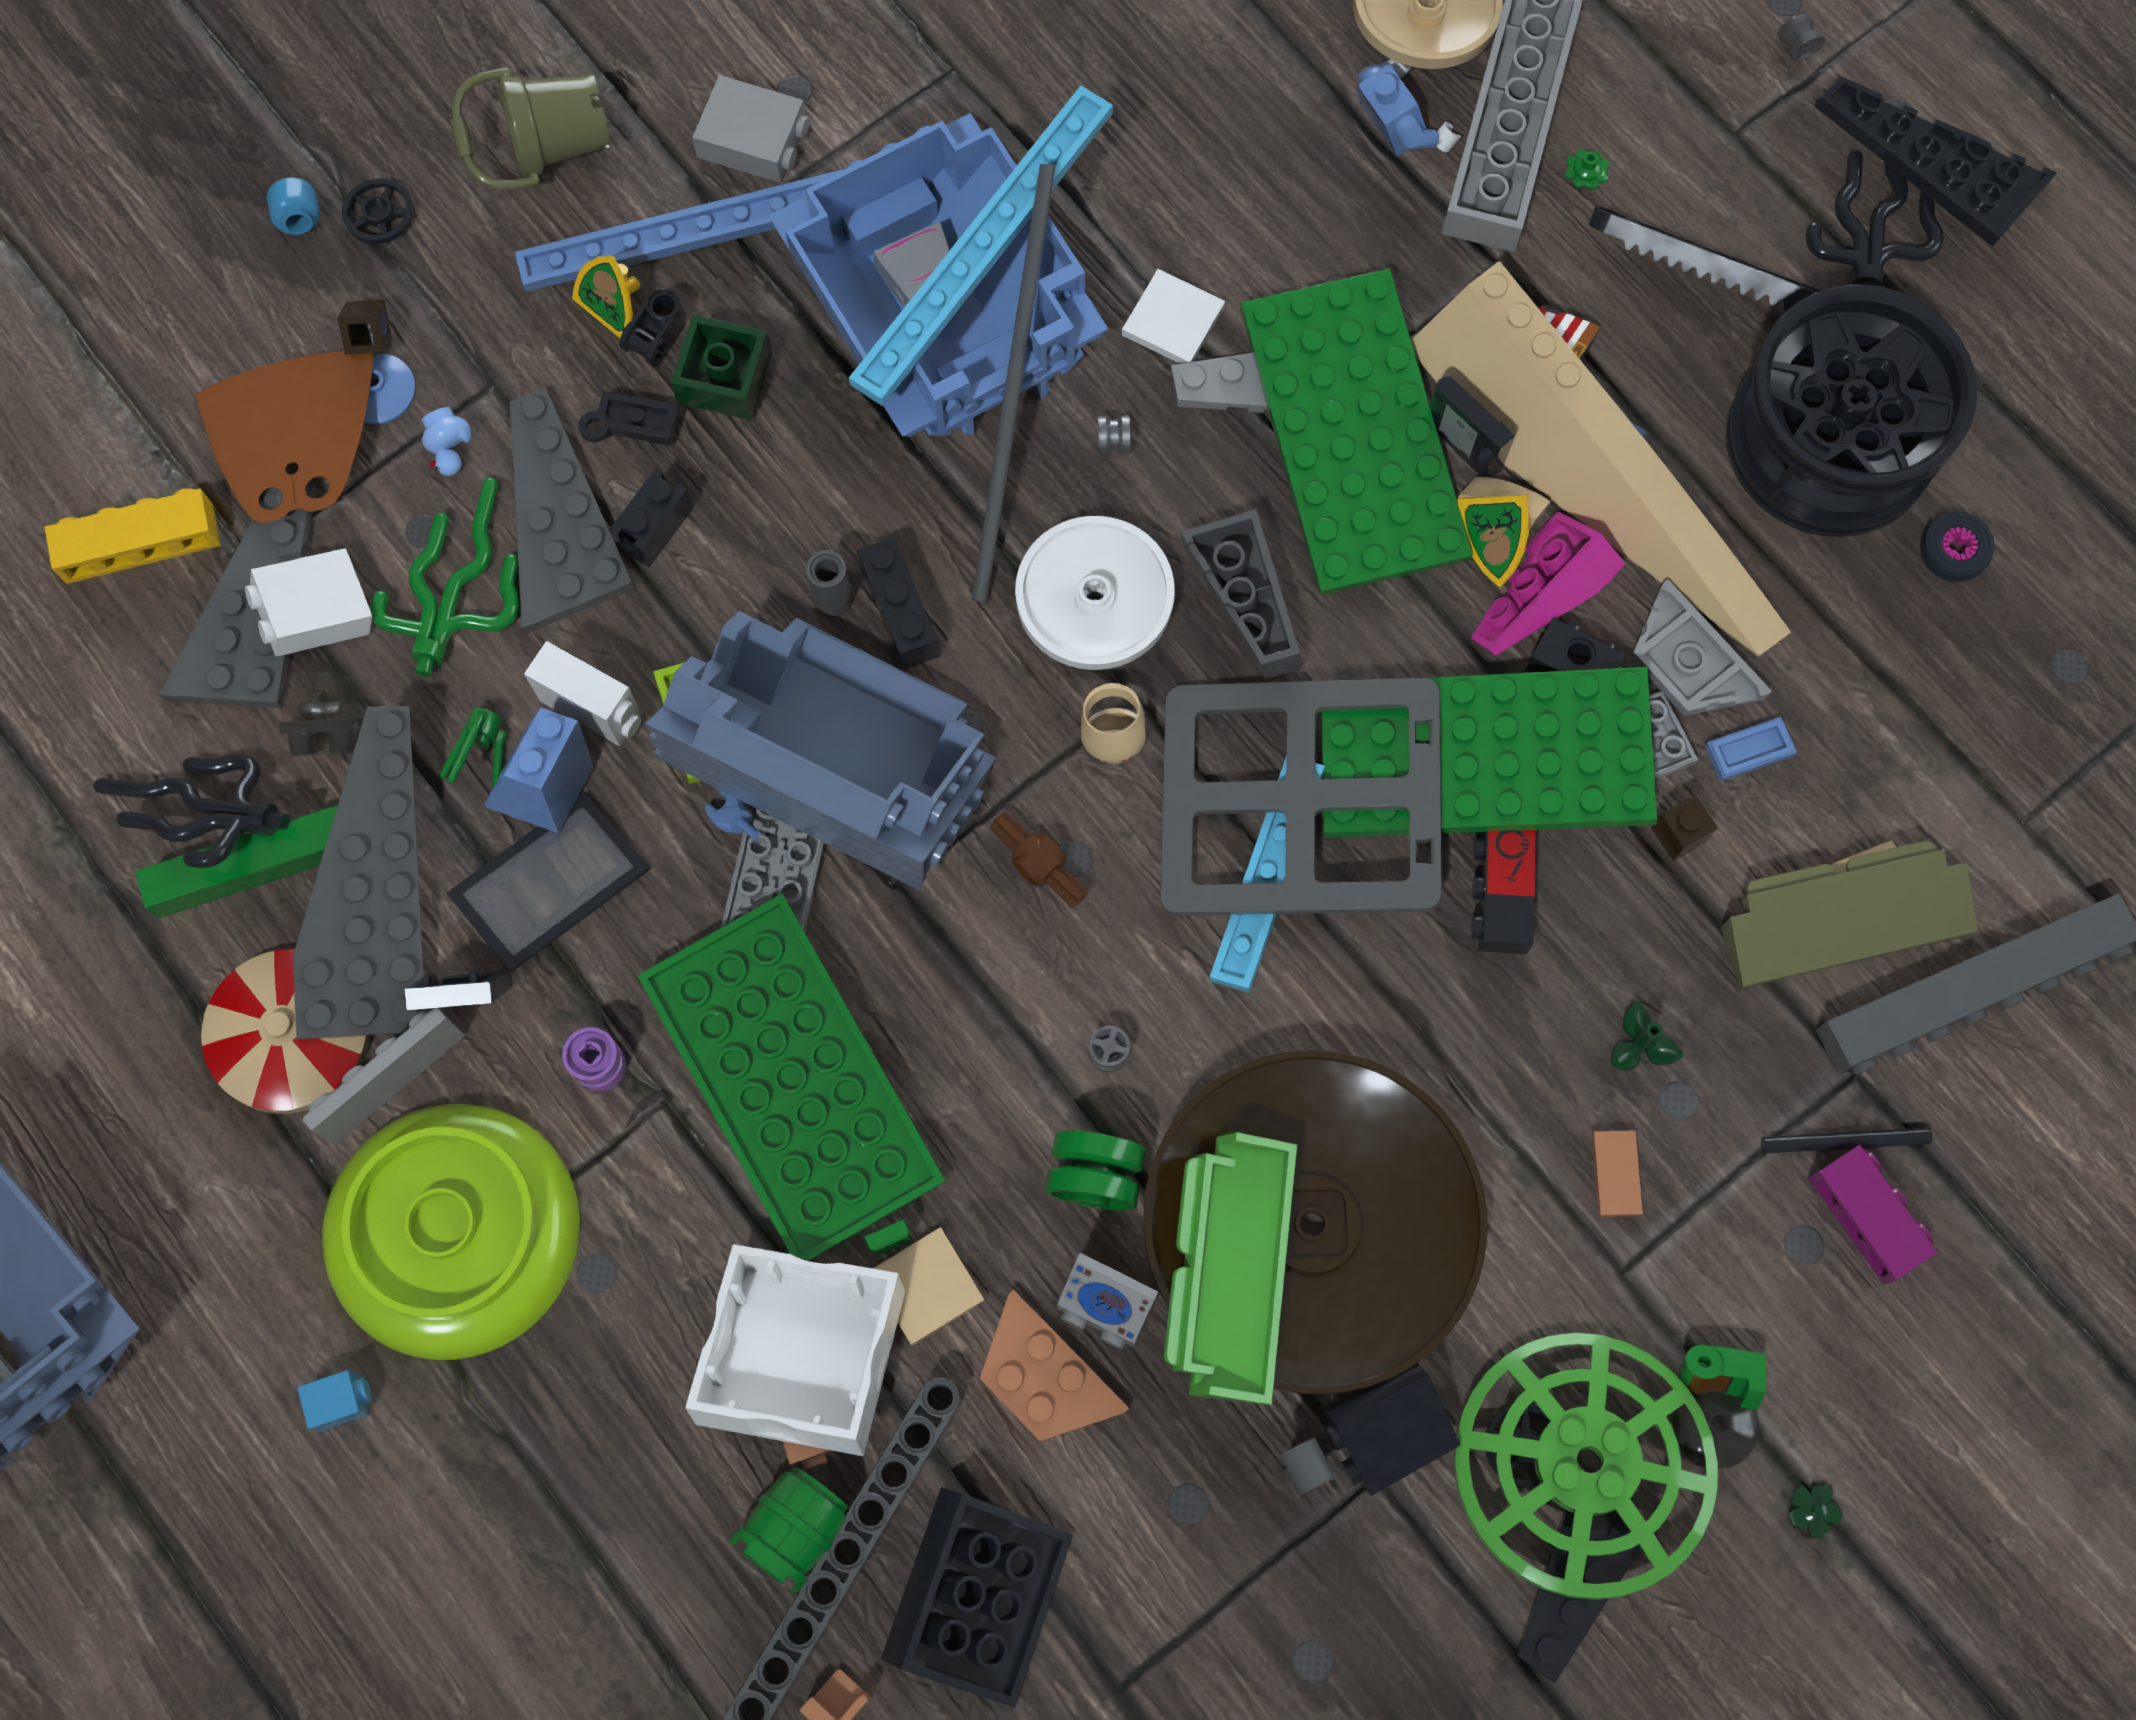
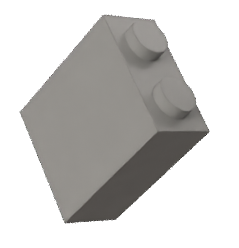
M719 75L692 137L697 158L782 183L786 171H791L794 167L797 157L796 146L799 139H805L809 130L810 118L806 116L804 100Z

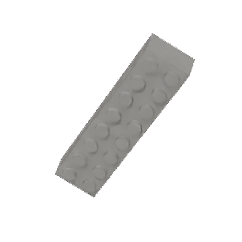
M1505 0L1441 234L1515 252L1526 218L1583 0Z

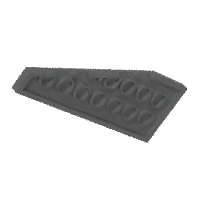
M409 706L367 707L293 954L296 1040L403 1034L410 1028L409 1022L419 1012L425 1010H407L405 988L423 977Z

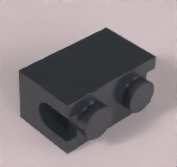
M655 468L609 529L617 548L649 568L694 508L688 488L680 483L675 489L666 482L664 474Z

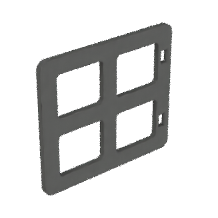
M1428 678L1179 685L1172 688L1168 692L1165 702L1160 896L1163 908L1169 914L1176 916L1427 912L1435 909L1440 904L1442 898L1440 701L1437 684ZM1398 708L1408 711L1409 772L1405 777L1319 779L1316 777V715L1320 711ZM1283 712L1287 715L1285 778L1277 781L1198 782L1195 780L1196 719L1202 714ZM1429 723L1430 745L1426 743L1415 744V725H1426ZM1405 810L1409 813L1410 875L1407 880L1321 883L1315 879V818L1318 813L1326 811ZM1283 813L1286 816L1285 879L1281 883L1195 884L1193 882L1194 819L1200 814ZM1431 842V864L1416 863V843Z

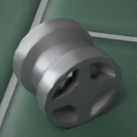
M1810 13L1800 14L1790 19L1778 31L1777 36L1782 44L1788 45V55L1793 62L1802 61L1812 56L1825 43L1823 34L1814 29L1815 21Z
M1121 415L1116 420H1110L1107 416H1098L1099 455H1107L1110 451L1130 454L1129 415Z
M1107 1025L1097 1029L1089 1040L1088 1054L1094 1067L1102 1072L1112 1073L1119 1071L1126 1065L1130 1052V1042L1126 1033L1116 1026Z

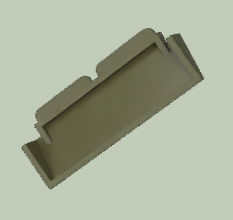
M1922 841L1853 857L1846 864L1847 872L1837 874L1833 866L1822 864L1750 882L1746 887L1747 895L1742 900L1745 914L1730 917L1720 927L1739 988L1752 987L1974 935L1978 932L1967 862L1947 866L1945 850L1937 851L1936 846L1932 842Z

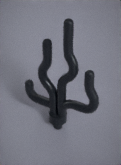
M1854 150L1848 155L1846 185L1837 195L1835 203L1836 217L1842 227L1853 238L1854 250L1828 246L1823 243L1821 239L1822 228L1817 222H1811L1807 226L1806 244L1810 252L1818 259L1853 265L1851 285L1882 287L1883 268L1888 260L1900 258L1912 261H1926L1933 258L1942 248L1944 240L1943 230L1935 217V201L1921 192L1919 218L1927 234V243L1923 246L1905 243H1889L1885 245L1886 219L1903 206L1909 189L1907 179L1884 162L1885 175L1893 188V194L1873 211L1868 236L1866 229L1853 215L1850 207L1852 201L1859 194L1862 183L1863 154L1858 150Z
M231 754L216 759L189 757L182 764L186 772L194 774L219 775L234 770L244 771V774L235 786L232 801L202 798L190 781L181 778H164L153 782L99 778L93 784L94 790L97 793L107 795L157 798L168 794H179L192 811L206 815L184 825H172L161 816L124 811L120 812L116 817V822L121 827L151 830L162 839L173 842L188 841L216 829H226L211 850L205 852L188 851L184 854L183 861L189 867L210 868L220 864L231 854L244 832L271 836L277 829L286 830L290 824L289 815L287 813H279L278 807L275 804L251 803L249 801V796L258 783L261 771L259 763L253 757L244 754Z

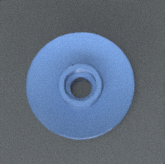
M378 353L374 354L371 382L379 380V383L376 386L370 387L364 421V424L382 425L398 419L409 409L416 393V382L410 368L395 356Z

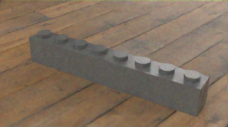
M2120 893L1833 1018L1815 1031L1838 1075L1851 1069L1855 1076L1878 1066L1876 1058L1889 1053L1892 1059L1898 1058L1916 1049L1912 1043L1926 1037L1929 1043L1951 1034L1952 1031L1949 1026L1963 1021L1965 1027H1968L1989 1017L1986 1012L1989 1008L1999 1005L2001 1010L2004 1011L2025 1001L2023 993L2035 989L2038 995L2043 994L2061 985L2062 983L2059 978L2071 973L2074 979L2096 970L2098 967L2095 962L2107 957L2110 963H2113L2132 954L2134 951L2131 945L2136 943V921Z

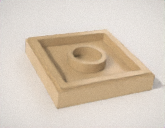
M941 1227L873 1268L899 1273L905 1289V1295L898 1324L911 1346L985 1301Z

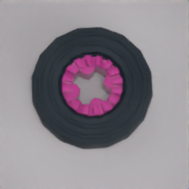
M1949 512L1937 517L1925 529L1920 542V550L1926 567L1937 577L1949 582H1965L1977 577L1987 568L1993 557L1995 545L1994 537L1989 527L1977 516L1966 512ZM1953 540H1955L1958 546L1964 545L1965 547L1960 555L1956 550H1951L1948 547Z

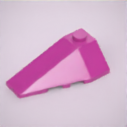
M1557 511L1530 540L1525 549L1528 557L1520 570L1516 569L1508 579L1511 585L1504 596L1492 602L1471 637L1473 642L1496 656L1544 627L1553 618L1557 619L1599 593L1625 565V562L1601 533Z

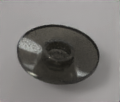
M1715 1392L1705 1395L1692 1394L1703 1411L1712 1433L1718 1469L1732 1467L1742 1462L1752 1452L1758 1439L1759 1421L1756 1410L1740 1408V1397ZM1684 1403L1672 1413L1674 1434L1682 1452L1693 1462L1706 1467L1701 1436L1692 1414ZM1716 1415L1723 1417L1726 1422V1427L1722 1432L1715 1430L1712 1425V1420Z

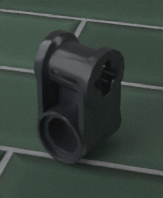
M668 288L654 290L648 296L636 316L624 328L619 341L620 348L626 352L634 351L646 358L647 364L657 367L664 360L669 348L686 325V315L678 295ZM665 309H674L667 316L659 315Z

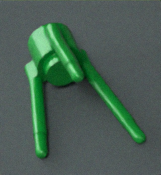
M472 709L469 720L465 723L461 736L446 760L439 777L446 779L448 776V782L454 783L472 746L480 749H489L490 744H494L493 788L502 772L503 745L508 734L500 729L503 722L502 717L486 709Z

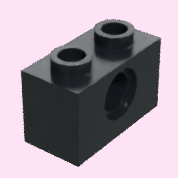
M1553 618L1525 671L1533 673L1614 669L1619 667L1625 654L1619 652L1617 647L1609 641L1603 639L1596 640L1584 634L1576 624ZM1577 654L1581 656L1585 664L1576 665L1572 663L1568 655Z

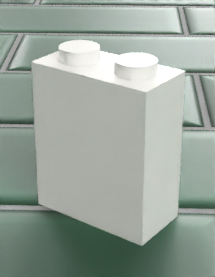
M346 548L251 569L250 585L245 586L246 598L252 610L258 609L261 620L258 621V628L264 644H271L275 657L369 635L372 614Z
M548 641L545 642L524 673L540 702L569 718L578 720L579 724L618 746L622 745L626 737L631 738L640 726V716L642 713L628 686Z

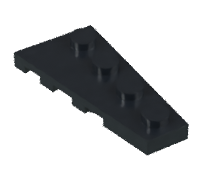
M1565 1510L1557 1532L1571 1537L1574 1513ZM1614 1510L1607 1514L1592 1517L1589 1541L1612 1540L1629 1534L1630 1530L1617 1511ZM1638 1544L1631 1549L1611 1555H1587L1582 1583L1603 1584L1620 1582L1641 1550L1640 1545ZM1553 1546L1544 1572L1564 1579L1568 1552ZM1539 1588L1515 1656L1552 1683H1556L1609 1599L1568 1598Z

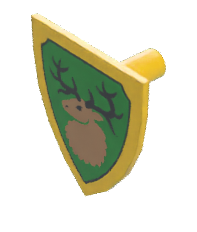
M614 255L598 256L585 263L578 272L572 299L620 338L624 328L633 317L630 295L640 289V283L634 276L627 278V266L617 263Z
M1528 494L1459 498L1458 507L1473 554L1472 558L1481 571L1501 588L1516 571L1525 552L1529 536Z

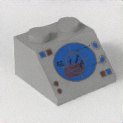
M1080 1253L1057 1303V1310L1063 1312L1061 1319L1066 1323L1081 1330H1084L1086 1325H1089L1102 1332L1099 1337L1101 1340L1122 1350L1125 1344L1134 1347L1156 1302L1158 1291Z

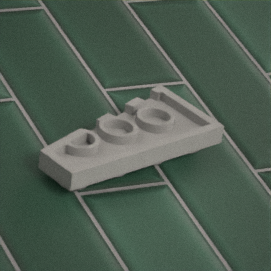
M1252 353L1171 365V377L1177 407L1227 410L1228 407L1248 408V412L1264 413V409L1268 410Z

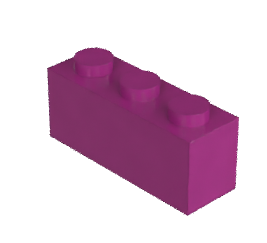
M1858 1145L1808 1177V1179L1882 1284L1885 1285L1898 1280L1938 1252L1932 1245L1934 1241L1928 1229L1922 1223L1915 1222L1906 1209L1908 1204L1903 1194L1896 1187H1890L1880 1173L1882 1172V1167L1877 1158L1871 1152L1865 1151L1861 1145Z

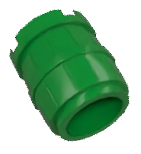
M794 1466L790 1472L785 1471L766 1494L761 1495L758 1499V1505L747 1519L743 1528L738 1526L728 1539V1542L733 1547H735L739 1540L747 1546L742 1553L745 1557L780 1584L784 1583L787 1577L795 1582L790 1591L798 1595L808 1580L806 1576L813 1570L823 1554L831 1549V1543H833V1540L841 1530L850 1508L824 1485Z

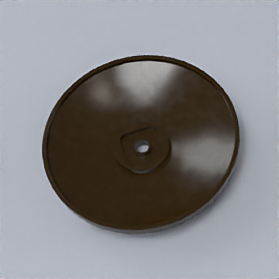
M1322 1050L1289 1051L1264 1056L1232 1069L1201 1090L1179 1113L1163 1137L1149 1173L1144 1199L1143 1229L1146 1253L1157 1289L1168 1310L1173 1273L1177 1268L1184 1267L1185 1254H1182L1177 1249L1176 1240L1185 1164L1189 1159L1196 1158L1197 1155L1205 1153L1215 1155L1216 1138L1238 1132L1297 1144L1273 1389L1308 1395L1348 1393L1389 1380L1429 1355L1455 1327L1470 1303L1479 1282L1487 1244V1208L1479 1170L1468 1145L1446 1112L1427 1093L1397 1072L1358 1056ZM1305 1214H1316L1322 1219L1324 1226L1321 1234L1309 1236L1301 1230L1300 1219Z

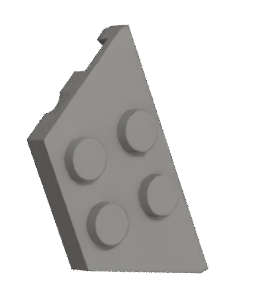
M1667 579L1658 592L1630 658L1638 667H1648V678L1660 691H1664L1666 697L1683 716L1761 701L1767 698L1772 692L1771 689Z

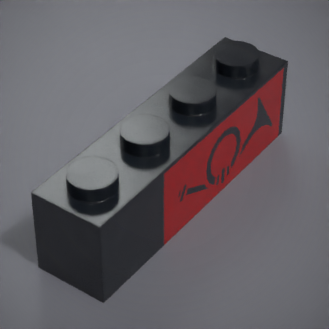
M1536 830L1480 832V836L1475 835L1473 859L1480 860L1479 875L1474 874L1472 898L1479 899V914H1473L1471 937L1478 939V951L1527 954L1534 945Z

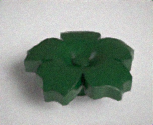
M1827 1485L1813 1486L1810 1488V1492L1804 1486H1799L1796 1490L1792 1491L1791 1504L1797 1508L1788 1513L1790 1524L1795 1525L1800 1530L1807 1527L1811 1538L1822 1539L1824 1534L1830 1531L1828 1523H1841L1840 1519L1843 1513L1839 1510L1837 1503H1829L1833 1496V1491L1828 1489Z

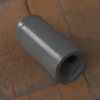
M822 550L813 554L807 562L806 574L814 605L824 616H841L850 609L853 602L846 563L840 554L831 550Z

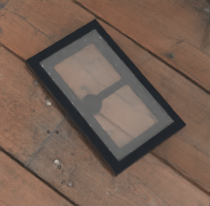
M584 792L577 798L559 833L539 826L446 894L512 973L650 869Z

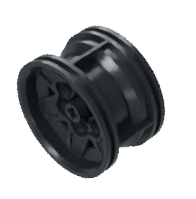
M1847 285L1829 288L1802 299L1785 312L1775 323L1759 351L1754 367L1746 375L1731 403L1726 422V446L1732 469L1738 481L1752 500L1769 515L1792 528L1810 534L1827 537L1857 536L1873 532L1893 523L1915 504L1969 431L1977 403V381L1970 355L1960 337L1945 319L1924 303L1904 293L1871 285ZM1809 357L1811 358L1812 367L1797 365L1801 361ZM1828 375L1835 376L1840 382L1833 381ZM1803 401L1811 402L1815 408L1808 407ZM1782 410H1786L1789 422L1798 427L1794 435L1787 425ZM1882 417L1888 418L1893 424L1886 423ZM1899 437H1912L1916 439L1913 450L1906 456ZM1856 443L1863 444L1868 450L1859 448ZM1840 456V460L1846 468L1829 462Z

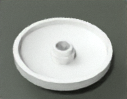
M1078 517L1050 528L1030 546L1022 559L1017 573L1015 587L1016 606L1019 619L1027 635L1045 654L1058 662L1080 669H1110L1139 658L1160 639L1173 611L1174 579L1170 564L1162 549L1141 529L1111 517ZM1098 597L1100 600H1090V598Z

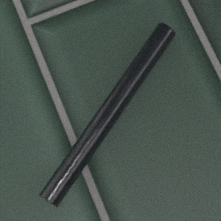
M1929 1127L1771 1136L1761 1138V1150L1763 1154L1853 1149L1858 1145H1861L1862 1148L1924 1145L1932 1143V1131Z

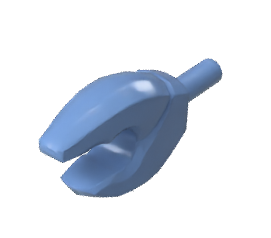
M715 788L726 799V802L720 809H716L709 803H706V814L714 826L728 833L739 834L745 831L752 839H758L760 831L751 824L753 817L749 804Z

